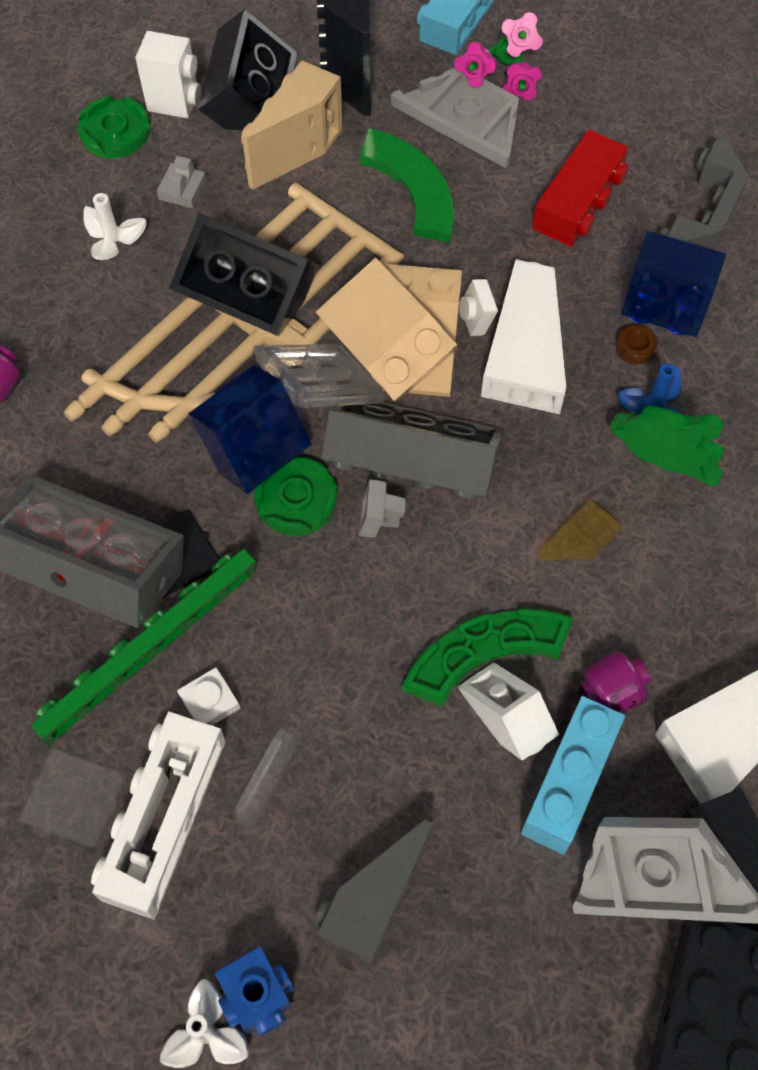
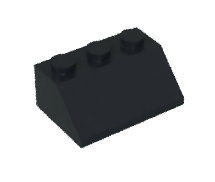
M317 0L318 19H325V24H319V47H326V52H320V68L341 77L342 100L363 116H371L370 0Z
M243 9L217 30L198 110L224 129L243 131L248 123H252L262 111L265 101L270 97L272 98L278 91L285 76L293 72L298 52L247 10Z
M198 213L169 289L271 334L280 336L303 305L319 265L305 257L202 213Z

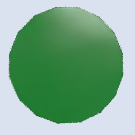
M108 96L91 102L81 111L78 118L77 133L85 149L96 156L109 159L125 157L137 152L147 142L151 132L149 116L142 104L132 98L123 96V100H114L113 96Z
M287 457L281 459L279 464L273 467L268 466L262 471L255 483L254 504L260 520L270 530L285 536H304L320 530L331 520L337 508V485L334 478H332L328 470L321 463L307 457Z

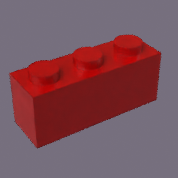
M588 129L536 204L532 229L570 247L574 246L580 235L586 237L594 224V214L597 210L604 211L612 196V187L614 184L620 186L627 175L629 164H626L625 161L629 147Z

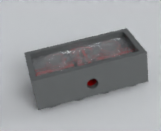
M30 475L0 504L1 572L135 628L140 627L182 574L184 535L33 475Z

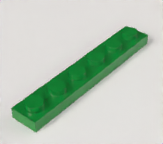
M242 549L234 557L231 554H227L213 566L211 570L213 574L201 584L195 581L187 586L177 598L180 602L169 611L165 612L162 609L153 614L143 625L145 631L132 641L127 638L118 643L109 652L108 657L110 659L99 669L90 668L78 676L72 684L74 689L60 701L58 698H53L44 704L35 714L37 720L31 726L49 747L255 574V560L248 552Z

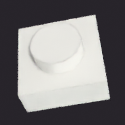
M487 279L472 280L459 303V313L462 320L466 322L470 336H480L486 334L498 312Z
M217 668L210 670L177 690L179 697L193 720L211 726L240 709L237 699Z

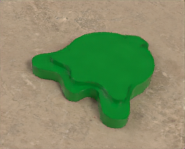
M657 406L644 407L640 415H636L635 411L630 413H618L614 416L610 424L612 432L638 458L664 470L692 476L710 486L719 484L723 474L721 468L716 463L721 460L724 448L720 444L711 441L718 438L724 428V424L718 416L714 414L687 416Z

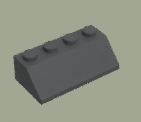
M346 393L329 411L321 459L332 461V465L340 469L355 470L359 467L372 470L374 476L382 479L393 480L398 476L413 480V484L421 488L436 489L437 486L454 489V494L460 497L475 499L478 498V495L486 497L505 428Z

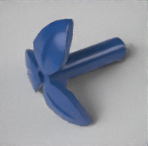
M669 363L663 364L660 367L656 380L651 385V395H647L639 388H627L618 393L619 400L630 412L635 411L636 415H640L646 406H657L681 414L679 410L666 405L667 402L675 401L679 397L682 384L680 369Z

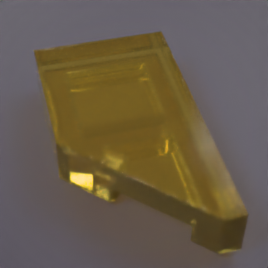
M589 500L539 551L538 557L542 561L594 560L621 532L623 525Z

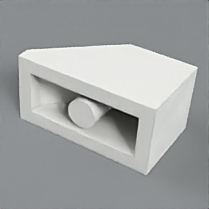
M494 662L458 686L462 695L500 745L522 761L528 756L541 751L548 742L559 735L540 691Z

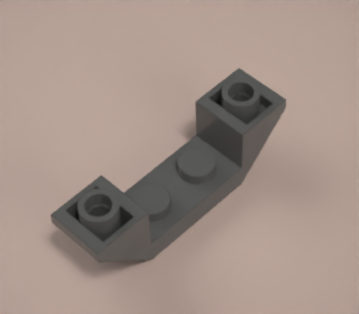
M718 135L712 149L704 148L696 169L702 171L698 185L716 192L711 204L716 209L714 213L707 210L701 223L678 214L671 229L664 227L656 245V249L661 251L657 264L660 267L666 268L713 255L718 247L749 177L727 138Z

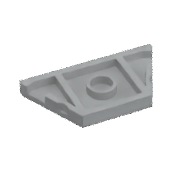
M455 68L445 71L441 76L430 77L420 81L419 89L403 94L399 89L391 94V106L504 168H507L509 165L519 97L483 79L481 86L472 87L469 85L468 78L463 72H458Z
M603 818L593 841L592 854L586 863L582 876L584 879L579 894L573 904L574 914L758 924V893L703 818Z

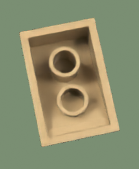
M376 257L316 311V314L395 403L399 402L457 350L455 341Z
M383 264L455 341L462 270ZM454 352L409 393L450 397ZM371 376L370 390L385 391Z

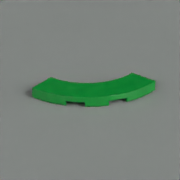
M369 128L360 153V165L377 169L405 186L411 196L410 200L415 211L414 236L450 243L453 232V201L449 187L441 172L425 154L413 145L391 134Z
M517 608V611L496 614L486 613L473 617L456 625L454 630L444 635L436 643L433 642L421 654L409 671L401 691L444 707L456 685L471 671L491 660L521 654L538 655L558 660L574 617L554 611Z

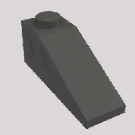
M424 819L339 887L333 900L324 899L313 924L320 928L317 933L320 943L371 968L373 967L432 835V822Z

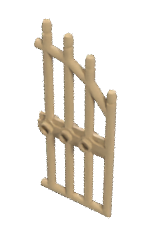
M298 183L292 184L288 191V195L295 200L255 235V237L271 243L304 211L309 209L323 219L289 251L305 257L335 228L352 238L316 272L306 299L300 309L364 248L381 258L379 261L382 264L397 265L405 257L395 248ZM187 297L105 373L100 374L91 368L86 370L81 379L89 387L78 396V400H74L67 406L64 415L70 421H74L80 418L87 408H91L104 395L122 401L124 404L116 410V414L111 415L101 427L108 436L117 433L125 422L128 423L142 409L165 411L168 413L163 417V420L158 421L148 433L149 437L157 443L165 439L170 434V430L175 429L191 413L228 407L227 410H223L214 422L218 430L224 431L230 428L236 422V418H240L331 329L321 318L309 329L292 318L280 336H276L215 309L220 315L138 391L118 383L203 305V303ZM233 324H236L249 334L236 349L185 397L158 395ZM262 345L280 356L248 387L213 393Z

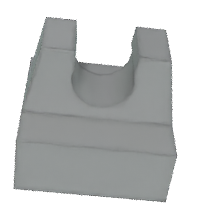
M177 156L174 161L175 164H170L157 189L158 198L166 202L194 208L207 182L206 173L196 170L191 159Z
M369 480L361 502L358 536L376 537L380 526L398 528L400 517L403 518L405 514L406 499L386 494L387 482Z

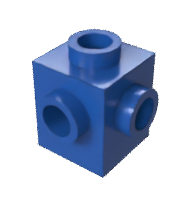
M261 946L215 972L226 994L218 999V1003L231 1028L240 1023L242 1029L247 1034L257 1030L259 1036H262L286 1021L283 1013L292 1008L287 995L295 991L282 964L279 963L271 967ZM258 988L264 989L263 996L258 1001H249L252 991Z

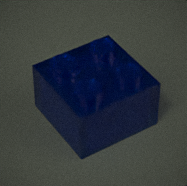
M647 231L633 270L621 315L629 317L640 324L649 323L669 329L677 335H689L697 338L713 297L726 253Z
M255 365L188 413L220 475L246 494H249L312 445L282 380Z

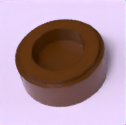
M629 325L623 328L616 341L618 356L623 361L634 365L650 361L657 348L656 335L652 330L642 325Z

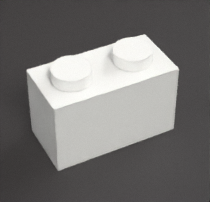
M147 31L135 57L147 111L189 118L193 105H199L202 94L201 84L197 83L196 79L197 57L192 55L190 38Z

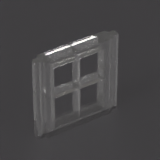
M262 345L254 347L253 354L256 356V362L295 407L308 408L384 403L386 396L382 393L383 388L342 345ZM319 364H334L336 367L321 368ZM286 365H302L304 368L288 369ZM349 380L351 384L337 385L334 381ZM301 382H318L319 385L304 386Z

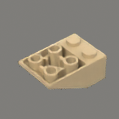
M302 60L292 73H288L285 76L281 87L272 98L270 97L265 101L262 111L252 123H248L245 126L241 136L249 188L255 189L326 153L343 130L340 76Z

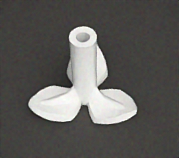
M98 193L93 197L95 209L89 206L84 208V225L90 236L104 238L92 245V257L98 260H108L119 253L116 242L120 241L128 245L134 243L143 234L147 221L145 218H134L126 220L119 227L116 226L108 196L104 193Z
M207 979L199 981L193 989L188 1003V1013L191 1017L186 1023V1029H178L167 1039L160 1053V1062L173 1068L193 1065L197 1063L204 1044H209L215 1061L222 1064H236L248 1057V1041L238 1028L226 1026L216 1029L214 1027V1024L223 1013L218 1003V999L222 996L217 988Z

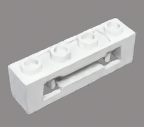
M169 711L163 725L157 724L149 740L148 748L151 751L145 768L140 766L137 769L131 782L130 793L133 796L127 811H120L114 821L111 831V838L114 841L107 857L102 856L99 859L92 874L91 884L95 885L92 893L99 900L155 920L224 747L225 739L220 728ZM169 766H171L174 770L173 774L181 778L152 847V850L157 852L154 862H151L149 860L150 856L139 852L168 785L169 779L166 773ZM130 860H131V864H130V866H129V869H128L127 873H125L126 870H127V867H128V865H129V863H130Z

